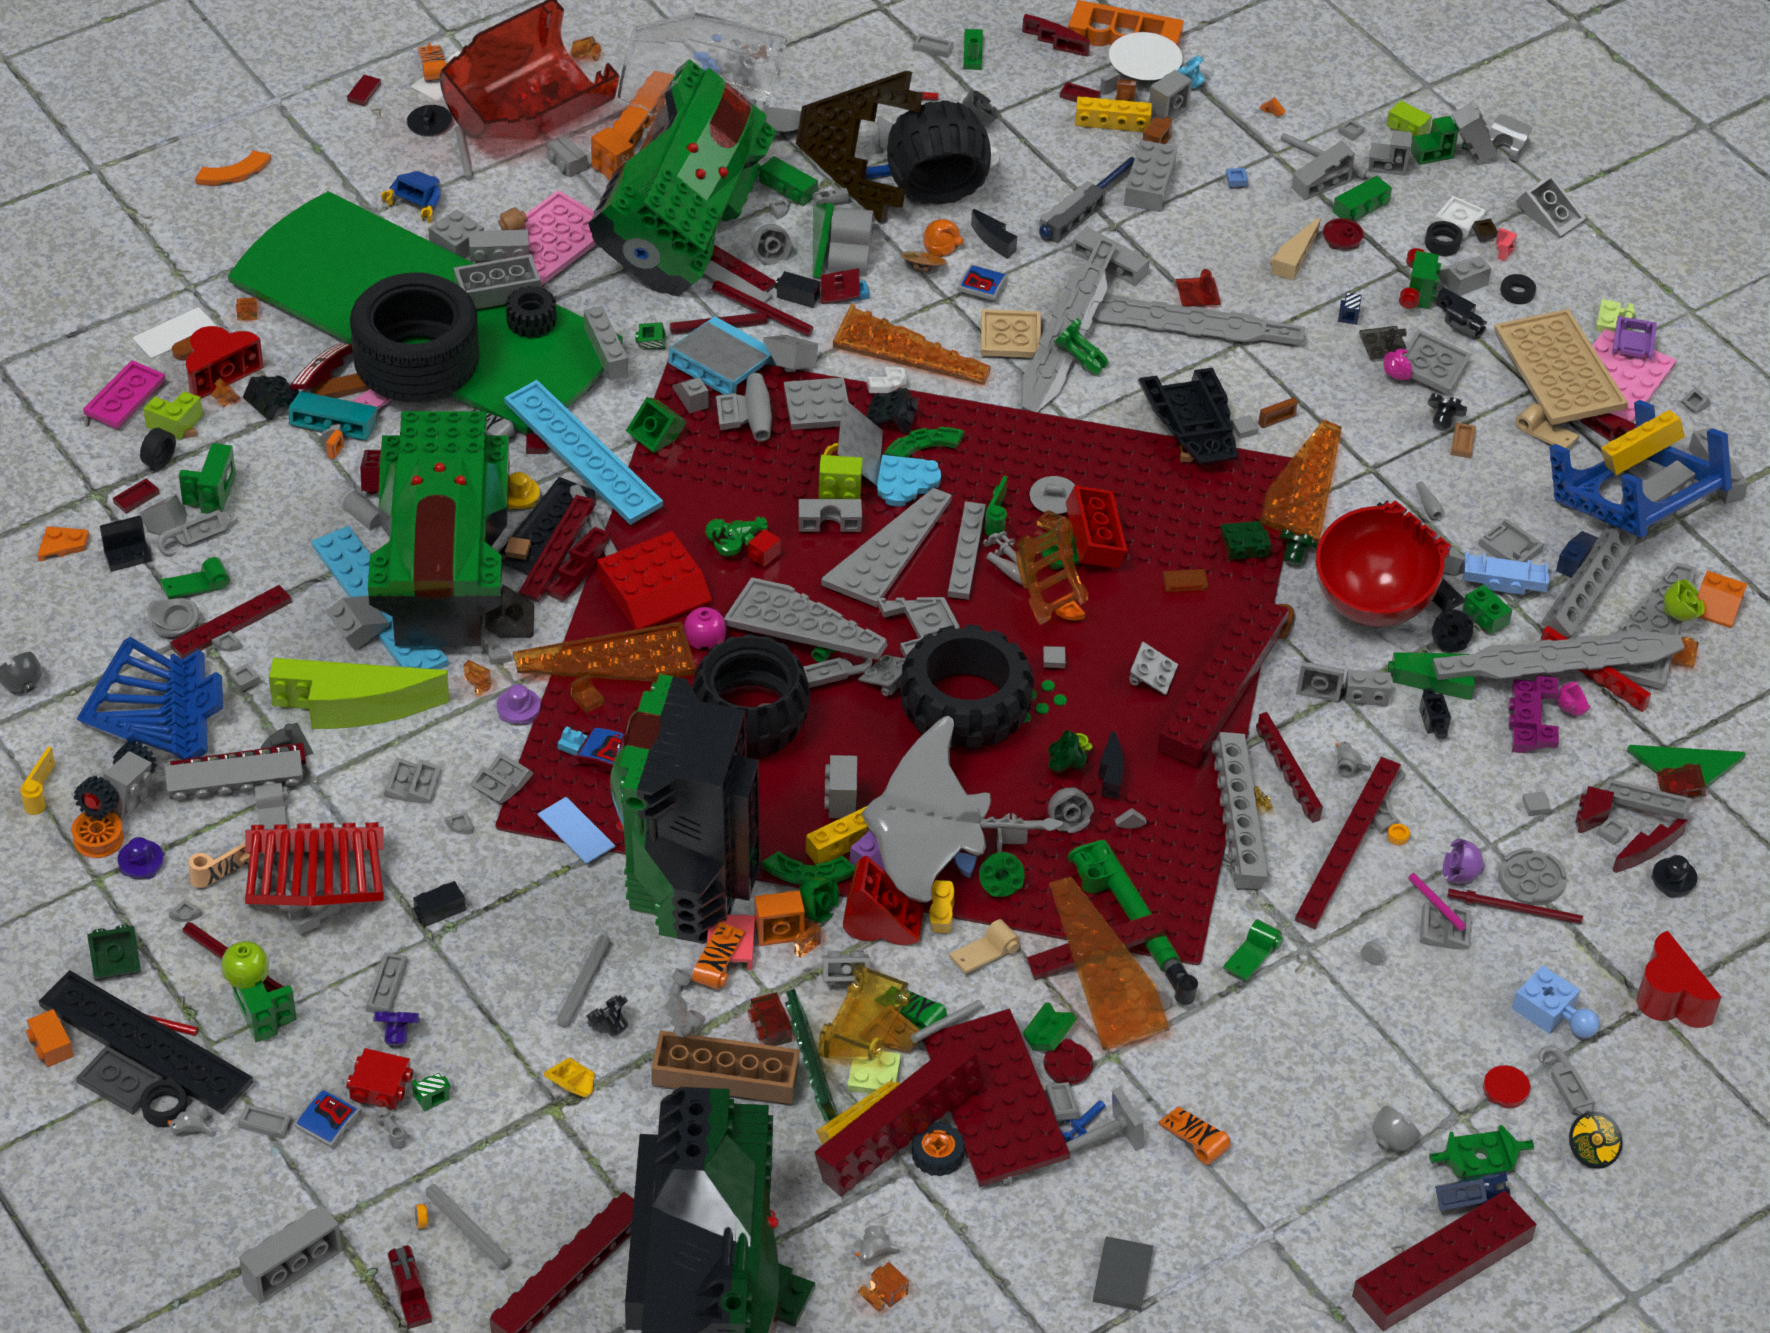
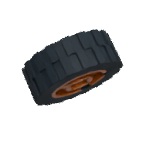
M943 1122L933 1123L925 1132L913 1137L912 1160L917 1168L919 1167L922 1172H926L931 1176L949 1175L951 1172L956 1171L963 1162L965 1148L963 1136L958 1132V1129L953 1128L950 1124H943Z

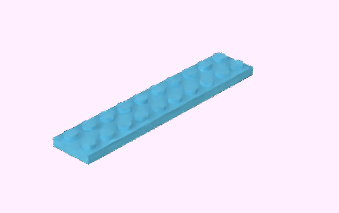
M538 380L504 397V403L630 525L663 507V500Z
M350 526L311 541L312 548L348 597L368 596L370 553ZM380 611L390 625L378 633L377 637L399 667L441 669L449 665L447 657L439 646H395L392 616Z

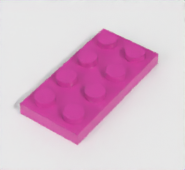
M131 360L83 408L84 415L118 429L166 380L165 374Z

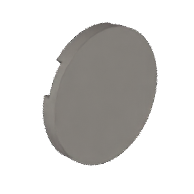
M1522 848L1510 852L1504 857L1498 872V879L1502 889L1516 901L1529 905H1545L1558 899L1564 891L1567 878L1563 865L1556 857L1550 853L1547 855L1539 851H1533V848Z

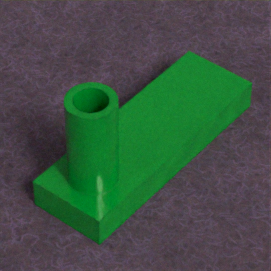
M965 29L963 69L982 70L983 29Z

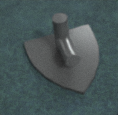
M298 723L286 724L284 728L277 730L269 736L260 748L303 743L305 757L314 754Z

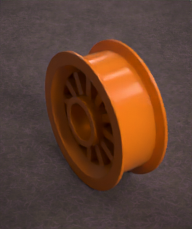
M111 811L105 818L98 820V818L92 819V815L89 817L85 816L86 812H83L74 820L71 831L74 838V846L80 854L89 858H103L115 853L121 847L124 834L121 820L116 813Z

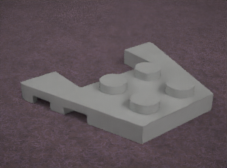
M917 597V600L896 598V601H885V598L877 599V605L884 618L905 613L918 639L900 643V650L904 658H906L917 642L927 634L931 633L935 636L940 628L954 625L956 629L960 628L944 597Z

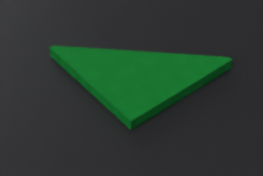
M831 203L813 206V277L820 278L834 210V204Z
M1629 745L1627 748L1628 753L1666 782L1692 777V775L1699 776L1702 790H1705L1745 759L1746 756L1745 752L1645 745ZM1692 790L1689 792L1692 794H1697V792Z

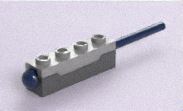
M1128 158L1097 185L1087 181L1082 186L1077 187L1072 194L1066 196L1061 203L1055 205L1051 211L1040 218L1039 235L1056 243L1064 239L1104 206L1105 190L1103 189L1131 167L1135 158Z

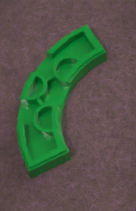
M938 427V429L926 430V428L910 432V435L895 440L887 448L885 455L908 458L913 453L928 447L943 446L957 449L964 436V431L949 427Z
M778 851L762 861V868L781 880L802 885L807 879L813 877L830 878L832 882L837 883L854 876L855 866L843 855L828 862L817 863V865H803L802 862L793 860Z

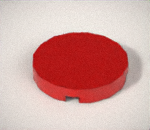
M1508 1065L1496 1066L1490 1069L1485 1075L1483 1083L1484 1094L1489 1101L1494 1104H1501V1107L1514 1108L1522 1105L1529 1096L1531 1088L1529 1078L1525 1073L1516 1067Z

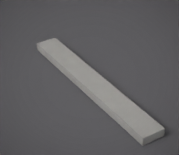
M709 260L703 274L705 278L712 282H723L764 303L772 299L770 293L763 292L712 260Z

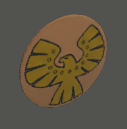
M905 251L900 254L902 258L913 262L914 270L929 272L932 265L940 266L945 265L947 262L940 256L925 252Z

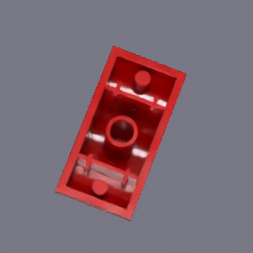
M206 326L196 330L190 337L191 354L186 359L189 392L201 397V399L264 368L261 341L252 332L236 331L229 333L218 326Z
M866 855L860 858L856 863L853 882L848 890L843 918L845 932L851 937L862 941H876L884 938L898 945H910L919 942L924 906L898 891L888 874L870 857Z
M1669 931L1661 933L1655 940L1636 998L1639 1009L1649 1018L1658 1021H1668L1677 1018L1683 1024L1694 1028H1704L1712 1025L1721 995Z

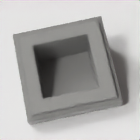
M1696 387L1681 401L1695 414L1712 404L1710 399Z

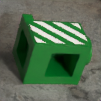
M662 322L639 324V331L635 332V339L641 349L666 348V331Z
M440 1073L425 1077L420 1082H417L416 1079L411 1081L413 1096L424 1112L449 1100V1089H451L448 1079L445 1076L442 1077Z

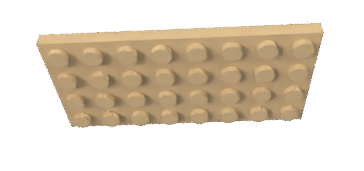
M1569 309L1494 324L1495 333L1551 425L1628 409L1626 398Z

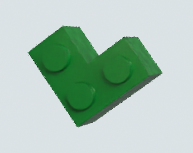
M1451 116L1434 118L1430 133L1413 136L1410 151L1419 165L1454 158L1459 129Z

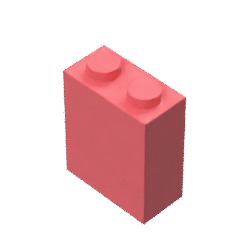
M745 914L727 915V920L720 922L745 930V935L730 962L735 963L734 969L736 962H747V970H752L755 916ZM719 923L708 929L707 944Z

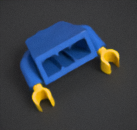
M420 171L398 175L389 187L390 190L382 192V202L386 201L387 205L391 206L394 203L393 195L396 194L423 207L427 206V208L421 210V220L428 216V223L433 220L432 210H435L441 198L440 181L437 177L429 176Z

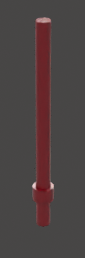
M1448 889L1447 897L1463 900L1467 904L1474 905V903L1577 924H1582L1583 915L1476 894V891L1471 890L1464 892Z

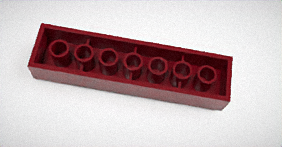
M957 1038L814 1151L822 1181L839 1196H843L861 1180L871 1175L881 1164L887 1162L901 1148L906 1147L914 1136L925 1132L931 1124L941 1119L955 1105L960 1104L970 1093L976 1091L983 1084L977 1053Z
M1503 1191L1357 1279L1352 1297L1382 1331H1385L1531 1242L1537 1224L1506 1191Z

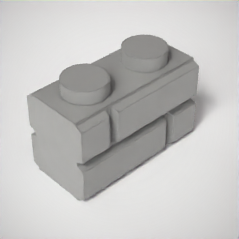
M566 135L548 142L547 158L550 162H555L561 172H565L568 176L572 177L578 174V172L587 170L588 156Z

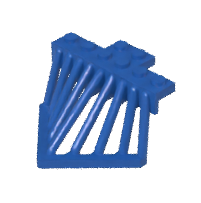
M130 636L122 642L79 713L77 720L86 726L127 742L133 743L137 741L172 753L181 760L201 757L208 752L207 718L223 709L222 675L215 672L205 678V654L199 649L184 659H181L174 653L168 659ZM135 649L170 670L167 671L130 656V653ZM128 664L169 681L167 683H160L123 676L118 673L124 665ZM118 683L165 692L166 694L162 696L109 694L107 691L112 684ZM104 701L164 705L159 709L96 711L98 706Z

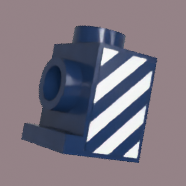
M1346 292L1345 300H1341L1338 322L1357 325L1361 294Z

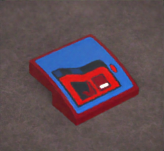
M594 726L576 756L578 763L597 764L601 771H612L615 757L622 749L624 732Z

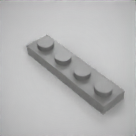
M1608 779L1603 790L1614 792L1613 803L1683 820L1692 807L1691 798Z

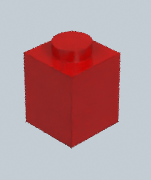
M766 529L748 542V557L763 567L781 554V539Z

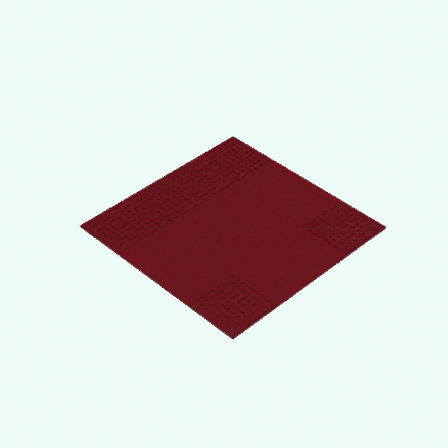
M667 361L654 399L661 401L687 421L676 440L656 453L649 450L639 441L637 442L628 467L663 500V507L631 525L612 509L605 530L611 533L610 539L616 550L619 552L672 531L701 569L712 603L702 607L713 608L725 618L751 577L789 585L800 595L804 593L809 596V600L815 603L820 602L842 614L843 618L847 621L852 620L857 623L858 627L864 630L869 629L885 638L887 647L880 658L884 655L904 658L900 650V643L918 639L905 613L884 618L878 606H872L821 585V579L925 494H918L916 500L912 499L906 502L905 506H891L886 504V500L881 498V496H878L877 486L862 474L860 495L862 506L861 532H840V524L834 520L823 521L820 524V532H799V499H819L821 455H824L829 445L831 446L839 442L840 426L791 430L784 382L841 377L802 370L789 372L785 371L784 367L768 364L757 370L755 373L763 376L768 389L772 412L770 438L761 442L755 440L749 422L738 428L720 430L716 396L724 394L706 384L704 385L708 389V408L689 413L674 391L673 385L694 379V377L674 367ZM747 378L737 385V395L745 396ZM844 378L848 402L865 416L867 415L872 398L878 394H885L869 393L867 382ZM909 390L918 403L910 432L923 428L931 430L938 429V427H949L963 430L964 436L957 449L943 446L928 447L908 457L936 461L941 471V482L939 487H935V489L951 494L952 501L884 596L885 601H896V598L917 600V597H944L960 628H966V624L979 625L982 630L991 632L994 629L1006 635L1009 644L1015 642L1032 667L1034 678L1033 690L1037 693L1036 698L1031 701V709L1027 712L1031 716L1029 722L1022 723L1014 733L1009 732V736L1004 741L993 746L988 742L984 743L981 749L966 750V747L963 745H954V748L949 749L950 767L967 795L990 794L991 804L984 819L992 816L995 819H1001L1008 813H1010V819H1012L1013 813L1018 819L1022 818L1023 821H1043L1049 818L1047 810L1051 797L1063 788H1076L1083 791L1092 802L1094 809L1089 818L1091 820L1089 824L1075 833H1068V831L1063 830L1058 831L1057 829L1052 831L1033 829L1028 830L1026 844H1002V852L1016 856L1024 868L1023 886L1013 894L1003 897L991 896L983 888L979 879V870L983 861L990 855L997 853V828H982L986 848L982 855L977 856V862L971 877L968 878L961 874L953 858L935 878L938 881H951L953 883V918L985 925H991L994 921L1001 919L1012 930L1068 941H1075L1130 922L1110 889L1097 893L1084 891L1081 886L1082 879L1077 873L1076 865L1068 860V855L1073 849L1099 840H1106L1151 913H1157L1164 933L1180 957V962L1200 965L1226 843V824H1223L1224 810L1223 806H1220L1221 791L1217 787L1218 771H1215L1214 768L1216 758L1215 754L1212 753L1211 744L1196 767L1158 751L1159 736L1248 596L1253 594L1274 603L1286 546L1278 538L1283 529L1289 530L1302 460L1237 448V460L1199 465L1194 459L1193 462H1181L1180 446L1182 444L1174 436ZM893 420L876 424L883 430L881 459L882 455H885L887 448L895 440L910 435V432L902 434ZM1182 446L1183 453H1188L1186 449ZM838 449L836 451H833L830 455L839 456L837 454ZM1003 476L1008 477L1006 495L1001 504V507L1007 512L1005 532H1007L1006 536L1009 539L1015 540L1014 546L1011 548L1030 565L1028 571L1031 573V580L1026 585L1016 583L1001 571L998 566L987 560L990 552L994 554L995 550L999 551L1000 545L998 543L989 546L983 544V541L989 538L985 533L986 510L994 496L993 491L996 485L999 486ZM1058 476L1070 480L1076 486L1113 491L1128 551L1119 568L1085 563L1060 569H1052L1041 555L1043 542L1057 531L1066 530L1072 534L1073 532L1068 512L1063 514H1047L1038 510L1032 504L1030 490L1036 481L1044 477ZM965 501L986 504L969 600L948 597ZM756 517H764L767 520L768 531L781 539V554L763 567L748 557V545L746 546L744 542L738 554L726 557L721 555L714 546L715 540L721 544L720 539H727L724 535V530H722L721 536L718 539L715 536L716 534H713L714 541H710L705 535L706 526L714 519H723L724 522L730 524L735 520L755 522ZM1262 521L1263 528L1267 530L1271 543L1270 555L1268 557L1229 560L1220 532L1221 524ZM758 530L753 536L756 537L762 530ZM602 552V554H601V556L599 557V559H600V558H603V557H606V555L604 554V552ZM1006 554L999 556L1002 559L1014 562ZM597 562L587 576L542 697L540 712L534 719L518 762L532 771L533 775L518 792L503 802L496 821L497 830L565 843L538 816V813L567 797L615 845L608 852L626 855L624 832L619 831L616 827L620 819L612 798L610 786L611 771H601L597 764H579L575 755L558 749V742L566 726L574 731H580L587 736L594 726L624 732L628 719L639 708L644 691L651 692L652 683L657 682L659 674L687 679L692 687L697 667L710 650L708 646H701V649L694 648L684 638V623L686 617L692 611L636 632L598 579ZM1074 600L1085 612V618L1075 621L1061 618L1055 613L1056 608ZM726 626L725 640L733 636L735 638L742 637L745 634H754V636L759 637L767 636L780 644L784 643L787 645L792 654H796L803 667L819 663L811 655L816 647L814 645ZM1142 642L1178 664L1166 695L1143 681L1138 685L1130 683V670ZM1043 646L1065 647V668L1044 667ZM839 651L830 654L828 660L841 657V659L851 662L853 666L865 663L863 657H856L854 654L841 653ZM871 658V659H872V665H871V667H872L875 663H877V662L879 661V659L877 660V659ZM1261 667L1220 732L1245 734V739H1247ZM865 672L848 676L847 679L809 688L810 702L807 717L791 743L788 742L777 753L774 751L765 757L759 758L757 756H747V758L759 760L760 867L756 880L794 888L801 887V885L781 880L762 868V861L778 851L793 860L802 862L803 865H816L806 853V835L841 819L829 818V809H824L825 796H829L825 795V779H829L825 778L826 764H830V755L857 756L856 811L868 806L874 799L883 794L902 758L922 736L915 728L914 722L911 723L902 708L900 688H897L891 696H884L881 692V685L858 680ZM972 674L950 675L933 684L946 695L964 700L982 699L1000 690L991 681ZM1046 680L1052 681L1055 685L1054 690L1051 692L1044 691L1042 683ZM750 685L734 687L720 695L726 702L743 707H757L765 703H774L781 698L776 691ZM1056 695H1064L1067 698L1066 704L1063 706L1056 705L1054 703ZM1039 703L1048 705L1049 711L1046 714L1037 713L1036 706ZM1065 730L1075 734L1081 733L1086 735L1088 743L1092 744V749L1084 751L1087 754V761L1080 770L1076 771L1067 767L1063 772L1055 773L1048 769L1049 746L1053 742L1056 743ZM1111 731L1116 732L1123 753V776L1118 799L1101 795L1104 778L1098 777L1100 761ZM1133 808L1143 815L1147 822L1143 826L1127 829L1116 826L1115 819ZM965 850L960 851L962 853L973 855ZM850 852L843 856L850 862ZM853 876L836 883L840 897L847 898L849 886L853 882ZM932 899L929 902H920L924 906L923 913L930 914ZM1144 943L1121 950L1152 957Z

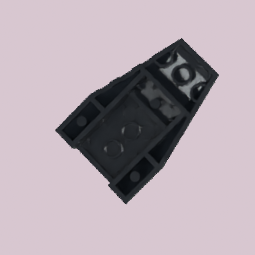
M1213 367L1194 370L1192 380L1189 382L1162 385L1157 375L1138 379L1152 410L1199 465L1238 459L1235 437H1233L1232 433L1233 425L1230 422V409L1227 405V394Z

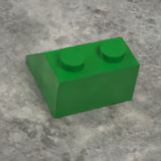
M646 397L626 432L649 450L656 453L678 438L687 421L661 401Z

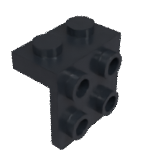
M261 375L260 377L250 378L243 398L266 419H273L279 403L293 402L299 394V390L291 389L290 384L282 376L267 377Z
M907 388L878 394L872 398L866 417L874 424L893 420L902 434L909 433L918 403Z

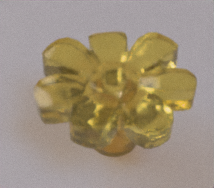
M1256 785L1254 787L1256 807L1263 806L1267 811L1273 809L1270 798Z

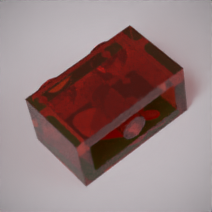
M1686 764L1680 768H1665L1660 772H1656L1659 791L1691 799L1706 796V786L1700 764Z
M775 992L750 999V1009L747 1010L750 1022L755 1023V1033L758 1041L762 1040L763 1045L771 1046L792 1042V1026L778 993Z

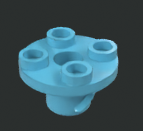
M1199 55L1186 62L1187 67L1183 66L1177 70L1192 80L1191 89L1198 88L1205 81V77L1199 67V64L1204 59Z

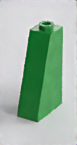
M1393 652L1392 661H1388V673L1392 674L1393 683L1423 690L1431 688L1436 693L1472 700L1475 687L1473 676L1438 680L1432 665L1433 658L1470 654Z

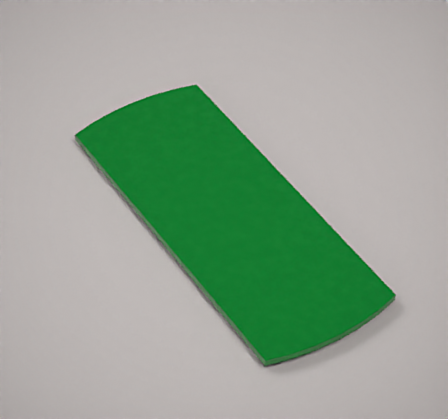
M327 191L292 211L268 229L239 259L228 275V280L230 283L352 344L350 315L353 305L358 297L376 282L397 274L419 272L438 275L455 283L454 267L475 263ZM506 304L476 309L479 362L471 379L450 395L480 411H486V413L510 420L515 429L527 434L532 429L504 403V397L538 380L554 397L568 408L602 375L604 369L584 329V317L556 304L557 321L551 332L547 331V334L544 336L539 335L536 338L535 336L527 338L526 336H519L518 333L515 334L512 332V329H509L506 317ZM616 334L620 343L622 344L623 337ZM412 336L402 338L396 342L416 344L434 339L425 336Z

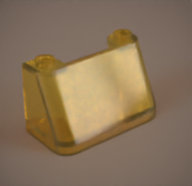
M857 964L852 976H855L854 983L848 986L847 996L832 1023L824 1024L820 1031L819 1056L859 1061H873L875 1058H879L883 1051L882 1044L903 1006L906 1007L910 1000L911 994L908 993L909 983Z

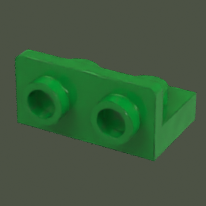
M1045 1002L1023 1031V1035L1032 1050L1054 1051L1077 1019L1073 1012H1055L1052 1005Z

